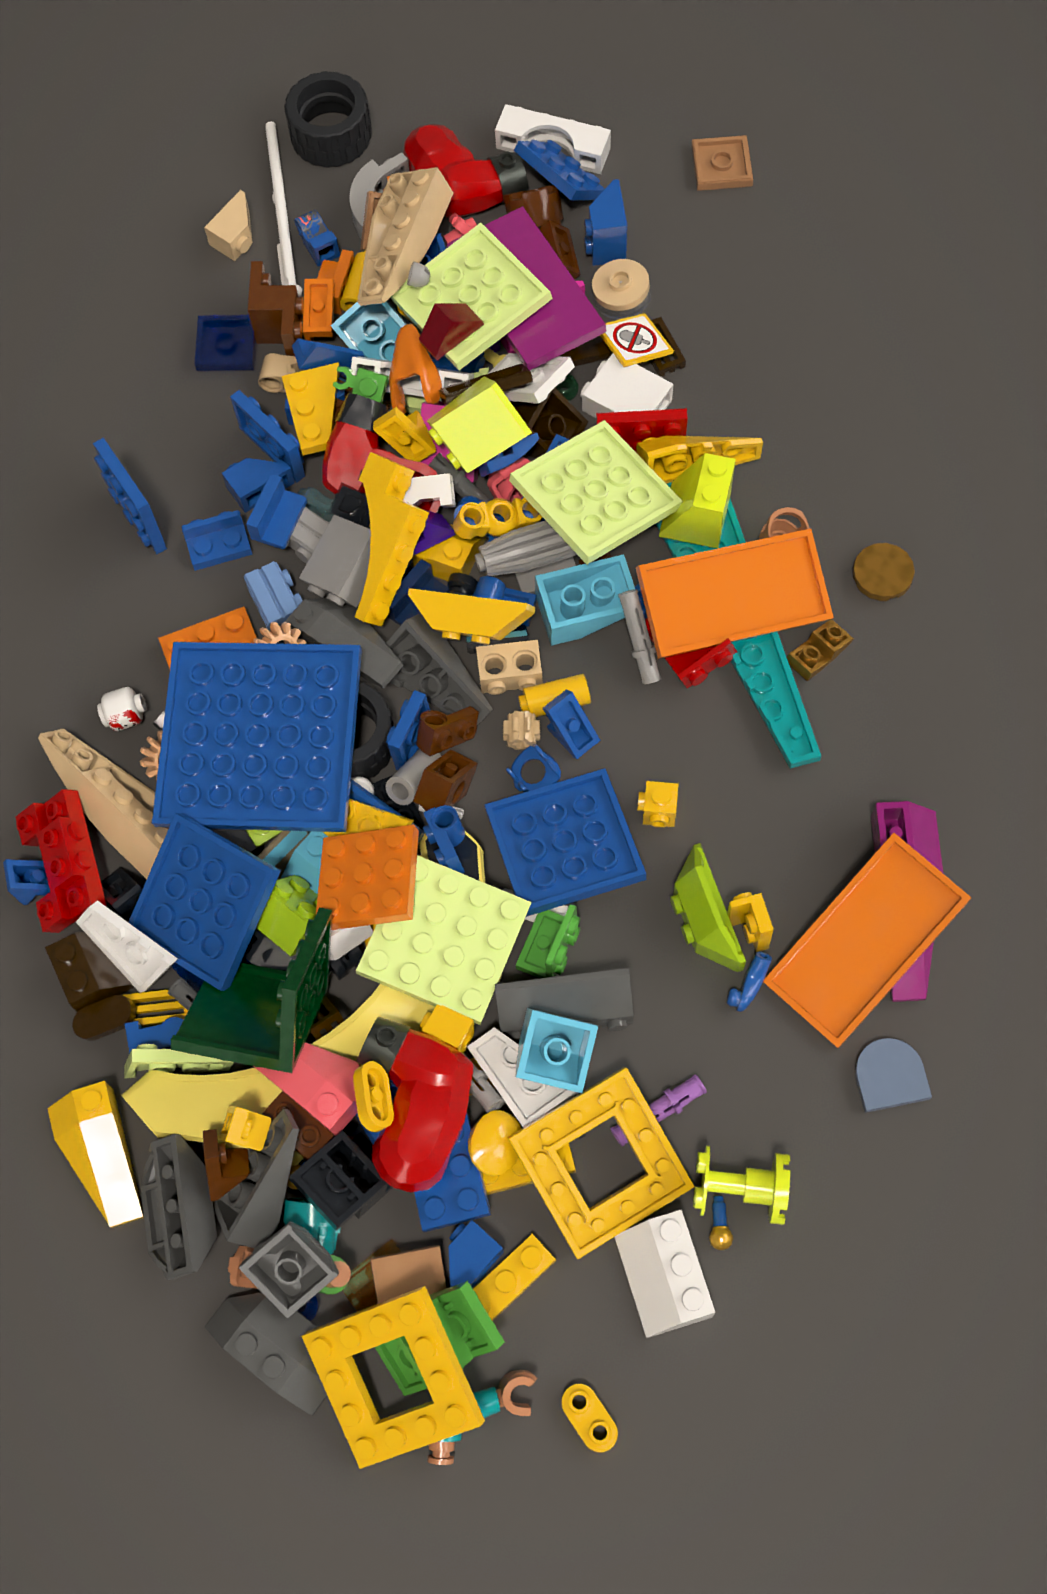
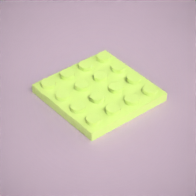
M481 222L425 265L430 271L429 282L426 286L413 287L407 285L406 281L391 296L392 301L421 331L435 303H466L475 312L484 325L445 354L446 358L459 371L553 299L551 292Z
M605 420L510 473L509 479L512 485L587 565L676 512L683 502Z
M417 855L413 920L377 924L356 969V974L432 1006L443 1005L473 1019L474 1023L481 1025L494 994L495 984L499 982L531 902Z

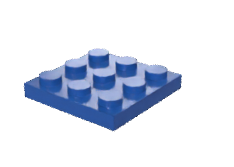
M101 438L94 442L93 445L98 455L93 458L102 472L100 474L109 487L107 490L116 504L119 503L123 508L122 512L129 524L136 527L138 530L137 535L145 547L151 545L156 554L163 552L167 547L149 503L106 440Z

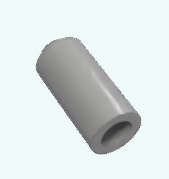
M419 749L387 781L386 792L388 796L397 804H410L414 799L424 769L440 758V753L428 756Z

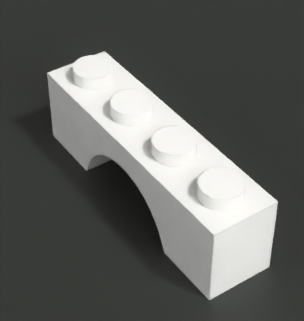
M505 104L495 128L496 149L515 152L514 149L518 141H531L534 139L547 142V140H552L581 164L580 168L585 171L601 174L610 151L611 130Z
M361 356L352 357L351 370L357 375L358 369L362 367L389 376L392 361ZM437 368L442 388L474 378L473 373ZM419 375L400 381L404 394L424 397ZM389 380L385 392H390Z

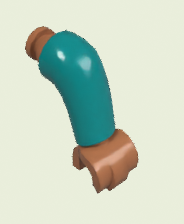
M515 1370L504 1375L497 1390L495 1387H490L473 1392L483 1417L486 1418L500 1412L501 1407H505L515 1415L531 1416L529 1404L515 1403L511 1401L510 1396L516 1386L526 1385L531 1387L536 1382L537 1377L530 1371ZM462 1433L429 1444L428 1449L432 1450V1455H428L427 1462L435 1465L453 1464L454 1457L450 1456V1452L454 1451L455 1442L462 1439Z

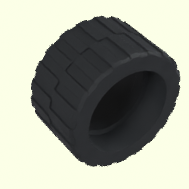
M322 71L321 73L310 74L292 86L289 94L286 96L284 108L291 144L295 152L303 160L323 167L342 166L360 157L369 146L372 136L368 100L361 84L347 74L344 75L335 71ZM336 112L349 116L341 123L323 127L309 123L313 118L324 113Z
M359 681L357 713L371 718L376 724V729L367 743L353 750L351 778L360 776L369 779L378 775L389 763L391 753L386 741L388 733L394 725L386 699L381 696V693L376 688L371 687L364 681Z

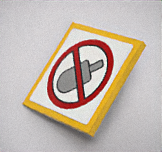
M645 313L605 323L607 332L600 335L623 367L674 353L672 347Z

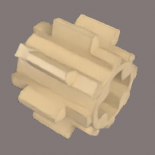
M529 711L509 713L508 720L503 721V740L507 741L509 748L512 747L515 750L526 749L536 744V741L540 740V720H536V715L529 713Z

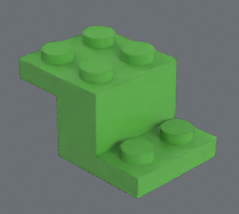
M468 1281L429 1295L462 1369L474 1357L495 1351L505 1342ZM405 1336L375 1347L404 1396L428 1389Z

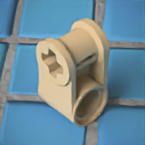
M270 353L264 357L258 384L267 392L286 393L282 376L304 370L299 369L295 356Z

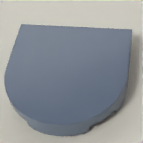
M884 1038L870 1043L861 1052L855 1067V1078L865 1113L930 1100L932 1098L922 1060L918 1053L907 1043L897 1039Z

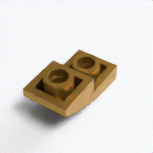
M830 619L813 631L806 642L789 653L787 656L788 663L805 680L809 681L845 650L854 638L835 621Z

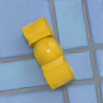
M495 498L487 503L481 502L477 504L470 502L462 506L453 522V529L463 539H472L475 536L484 537L486 533L499 537L512 530L538 523L543 517L525 498H514L512 502L503 498ZM522 510L531 512L534 518L526 517ZM493 514H500L505 522L498 521ZM464 517L472 518L476 525L468 524Z

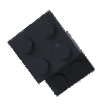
M361 1124L348 1135L342 1130L292 1173L289 1178L336 1231L354 1215L359 1219L393 1188L381 1179L372 1162L373 1144Z

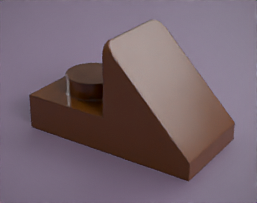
M217 1129L204 1130V1159L210 1200L217 1201L249 1176L247 1148L226 1150L225 1142L218 1143Z

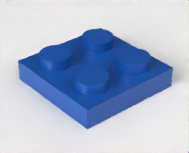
M416 690L413 691L410 700L406 699L403 702L400 710L401 718L396 727L392 726L387 736L386 743L388 744L396 770H399L420 749L416 745L420 715L424 711L430 710L426 694Z

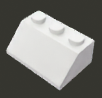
M682 1210L649 1219L614 1237L646 1338L714 1316L715 1310Z

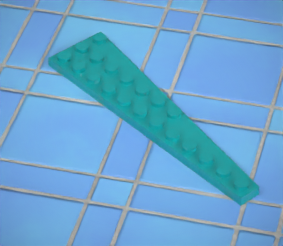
M731 499L728 504L719 548L746 543ZM662 520L659 521V522H657V523L655 524L656 527L658 528L659 532H660ZM663 538L674 558L718 549ZM778 632L732 642L737 653L733 655L731 663L789 768L820 761L821 753Z

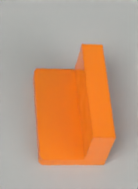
M342 249L338 262L323 260L317 279H334V314L342 315L343 312L340 301L354 261L353 251Z
M334 279L304 280L303 335L305 340L314 342V337H333V328L330 325L334 323Z

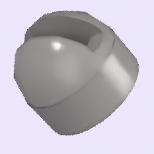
M413 261L407 285L413 287L426 286L430 277L429 269L425 265Z

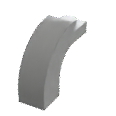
M402 152L393 158L387 159L380 166L372 159L360 169L352 182L349 195L355 230L361 239L367 192L383 193V189H385L388 181L387 176L395 173L410 172L408 158Z

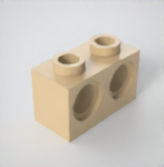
M538 640L476 647L482 693L498 695L506 690L519 689L523 691V688L543 683ZM525 664L532 666L527 671L518 669L521 665ZM492 668H498L502 670L498 674L488 673V671Z

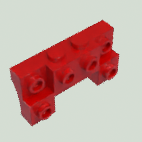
M62 789L44 804L32 803L18 814L15 819L21 844L24 846L40 847L50 892L36 902L37 915L42 932L60 933L66 927L76 922L87 908L97 900L107 906L78 791Z

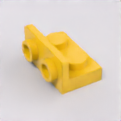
M746 892L735 896L733 901L729 902L727 911L732 926L746 923L743 925V931L747 943H753L756 952L769 949L774 929L762 893L752 895L751 892Z

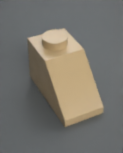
M242 190L204 227L209 245L234 261L241 254L246 253L253 243L249 208L245 192Z

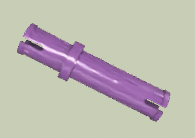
M694 1074L674 1089L670 1090L668 1088L664 1090L663 1096L648 1106L659 1123L673 1113L678 1115L683 1111L682 1107L699 1096L706 1094L707 1091L699 1077ZM619 1125L610 1128L620 1146H625L628 1141Z

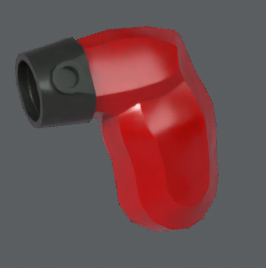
M437 124L420 126L413 130L405 140L403 154L408 158L409 170L416 171L438 167L454 192L444 214L446 218H450L454 213L460 217L479 213L498 203H505V194L528 191L526 171L520 156L516 152H503L500 155L490 156L487 160L474 159L473 154L468 148L461 145L452 130L444 125Z
M377 1017L363 1044L357 1062L361 1065L369 1061L377 1062L385 1069L388 1077L398 1089L392 1101L393 1122L381 1131L374 1142L372 1162L381 1179L393 1188L410 1193L429 1190L442 1179L450 1155L463 1129L474 1067L472 1062L459 1050L438 1038L412 1030L409 1026Z

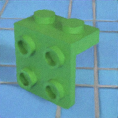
M570 904L565 916L549 910L537 914L516 963L517 970L540 979L555 977L556 974L562 975L568 961L566 956L568 945H575L580 932V927H578L580 917L577 916V906Z

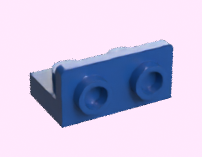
M239 510L233 512L225 511L218 516L204 520H193L181 527L195 571L253 555Z

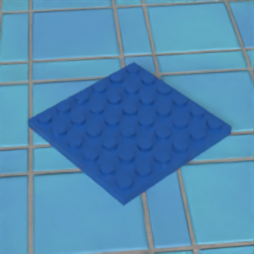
M173 642L152 824L155 827L169 828L175 813L184 814L208 829L346 832L362 657L361 646Z

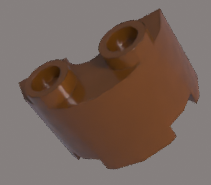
M554 185L504 195L507 214L523 206L537 227L543 226L549 220L561 225V220L564 219L560 192Z

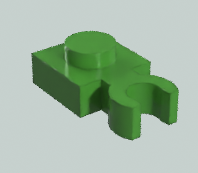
M337 367V371L345 373L347 379L345 383L333 382L335 388L340 390L353 388L352 394H357L380 403L383 402L389 376L362 367L358 369L357 375H355L349 367Z

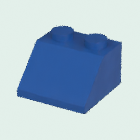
M619 179L613 180L589 206V219H584L586 235L584 237L586 255L591 254L593 266L603 265L617 259H626L627 220Z

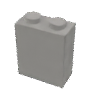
M333 515L299 579L309 585L307 590L320 598H323L325 594L328 595L326 599L340 607H343L346 603L357 608L363 594L368 572L371 530Z

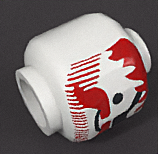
M123 687L105 693L101 698V703L97 705V709L105 727H110L113 731H122L141 724L143 712L147 711V706L141 693L136 694L132 688Z

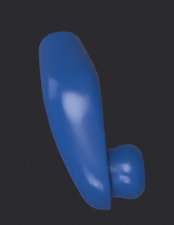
M757 952L744 975L741 990L738 991L733 988L729 991L726 1002L729 1006L736 1007V1011H744L756 997L772 960L769 954Z

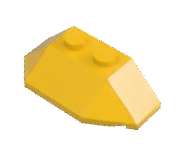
M411 588L408 590L409 597L430 627L441 632L442 638L460 641V637L463 635L470 636L471 642L489 645L490 639L502 640L535 614L536 608L528 603Z

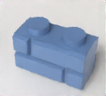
M271 562L262 566L261 569L253 570L243 576L247 589L269 631L271 622L275 621L281 626L303 601L299 593L293 595L290 589L291 586H294L287 569L281 571L277 562Z

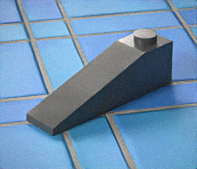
M283 1109L271 1122L264 1147L261 1151L247 1149L249 1176L219 1200L212 1201L227 1242L255 1249L257 1245L266 1242L277 1231L299 1132L290 1110Z

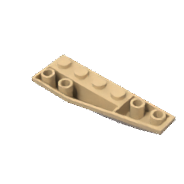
M438 167L390 175L371 220L357 300L360 306L385 303L407 281L412 262L420 263L427 253L454 193Z
M65 729L40 733L38 739L68 790L78 791L85 815L106 840L147 879L169 829L168 827H155L152 824L155 792Z

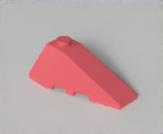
M305 1042L293 1073L253 1066L335 1136L358 1113L353 1074L361 1065L354 1060Z

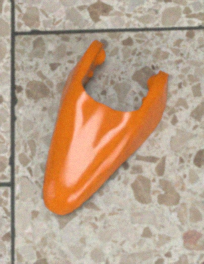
M413 324L404 325L397 333L389 375L392 408L397 407L403 414L406 413V402L400 383L401 380L419 375L424 398L429 404H436L440 400L439 390L442 388L438 370L426 348L420 343V334Z

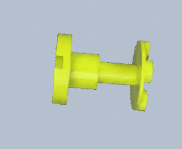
M706 1146L705 1152H698L696 1172L702 1173L701 1187L695 1186L693 1207L700 1209V1216H704L707 1192L743 1195V1203L769 1205V1223L784 1225L786 1218L784 1214H780V1210H787L790 1170L783 1169V1165H789L790 1155L775 1153L772 1170L746 1167L745 1174L709 1171L710 1146Z

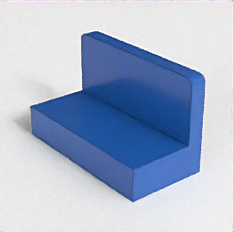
M298 338L292 345L299 369L302 370L339 362V366H346L351 369L352 357H365L363 351ZM340 372V377L347 378L345 373Z
M270 474L246 526L252 540L285 549L306 506L307 499L303 495L285 490L282 477Z

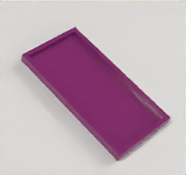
M523 206L484 225L551 292L553 298L505 335L522 363L529 370L607 332L605 322ZM461 237L447 243V248Z

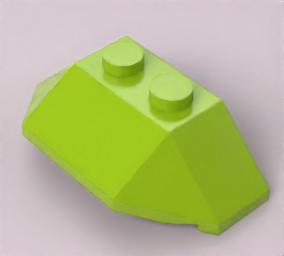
M701 843L695 844L675 882L673 896H670L672 908L676 915L681 914L685 924L681 926L683 937L687 945L692 943L695 953L735 972L743 971L746 959L718 891Z

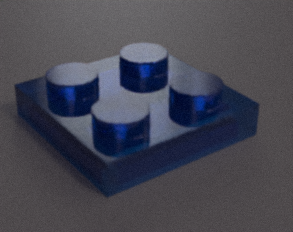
M249 315L198 316L194 362L196 371L254 370L256 340Z

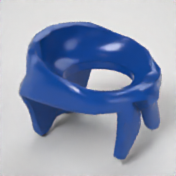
M537 744L524 749L513 762L511 770L509 767L506 768L507 773L513 779L515 788L523 792L557 783L561 776V770L556 760L544 752ZM530 760H539L545 766V776L536 784L526 783L521 776L522 767Z

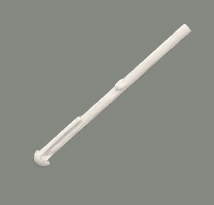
M270 121L265 124L273 184L272 199L276 207L280 240L277 250L282 285H296L276 124ZM296 285L298 297H301L303 290L299 285Z

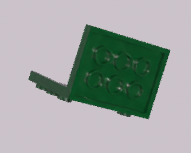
M319 907L314 920H308L305 940H299L296 949V959L289 961L287 971L240 963L231 986L226 990L220 991L204 981L177 1034L171 1038V1050L293 1073L328 991L333 910Z

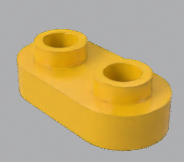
M369 1061L354 1071L355 1098L361 1124L371 1132H379L392 1124L394 1112L388 1075L380 1064Z
M574 1384L567 1388L562 1396V1409L584 1444L591 1451L597 1453L610 1450L617 1441V1426L594 1391L584 1384ZM583 1396L586 1399V1406L583 1409H576L572 1404L574 1397ZM598 1426L604 1427L607 1431V1436L603 1440H597L593 1436V1430Z

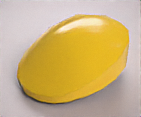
M494 1110L483 1115L471 1129L468 1139V1152L472 1163L485 1175H501L508 1171L518 1159L507 1138L521 1129L514 1116L508 1112Z

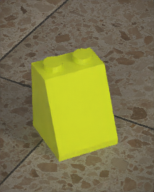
M485 376L427 420L431 426L428 433L438 446L443 443L450 452L446 455L449 462L456 470L461 467L466 473L476 469L532 433L498 384Z
M705 453L671 483L670 488L683 502L676 512L662 520L659 537L719 548L731 495L736 459Z

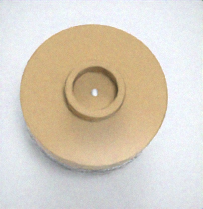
M630 259L610 261L601 266L593 277L592 289L595 305L603 315L609 318L623 319L638 315L650 302L651 290L648 272L636 261Z

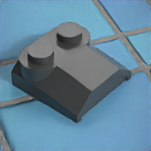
M291 1221L266 1242L257 1245L252 1254L239 1266V1269L287 1319L339 1274L330 1253L305 1228Z

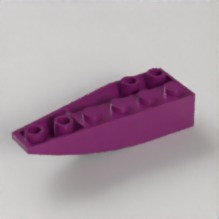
M909 801L876 803L871 814L875 853L895 833L943 873L936 811ZM934 942L891 989L892 1002L926 1000Z

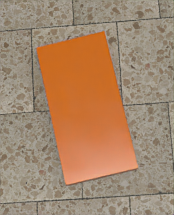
M812 529L643 564L635 568L658 659L717 646L727 638L731 642L834 618Z
M893 833L767 975L763 982L832 1044L840 1048L972 897L897 834Z

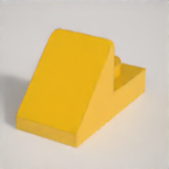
M395 407L373 422V430L407 460L420 462L436 452V446L418 411H414L406 416Z
M229 1106L219 1139L261 1151L270 1128L271 1118L243 1108Z

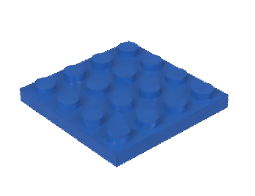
M606 768L484 804L514 895L531 902L526 917L647 880L644 866Z
M175 813L128 923L178 958L175 963L218 990L224 991L231 986L281 870L184 814Z

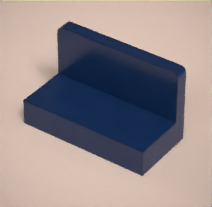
M421 559L401 581L387 617L401 626L405 620L421 613L408 595L409 588L443 593L448 591L449 588L433 577L432 567L428 562Z

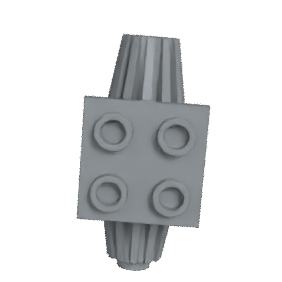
M544 520L499 536L479 546V553L474 555L479 572L485 571L487 576L514 573L520 590L535 594L536 575L576 566L573 556L577 554L550 524Z

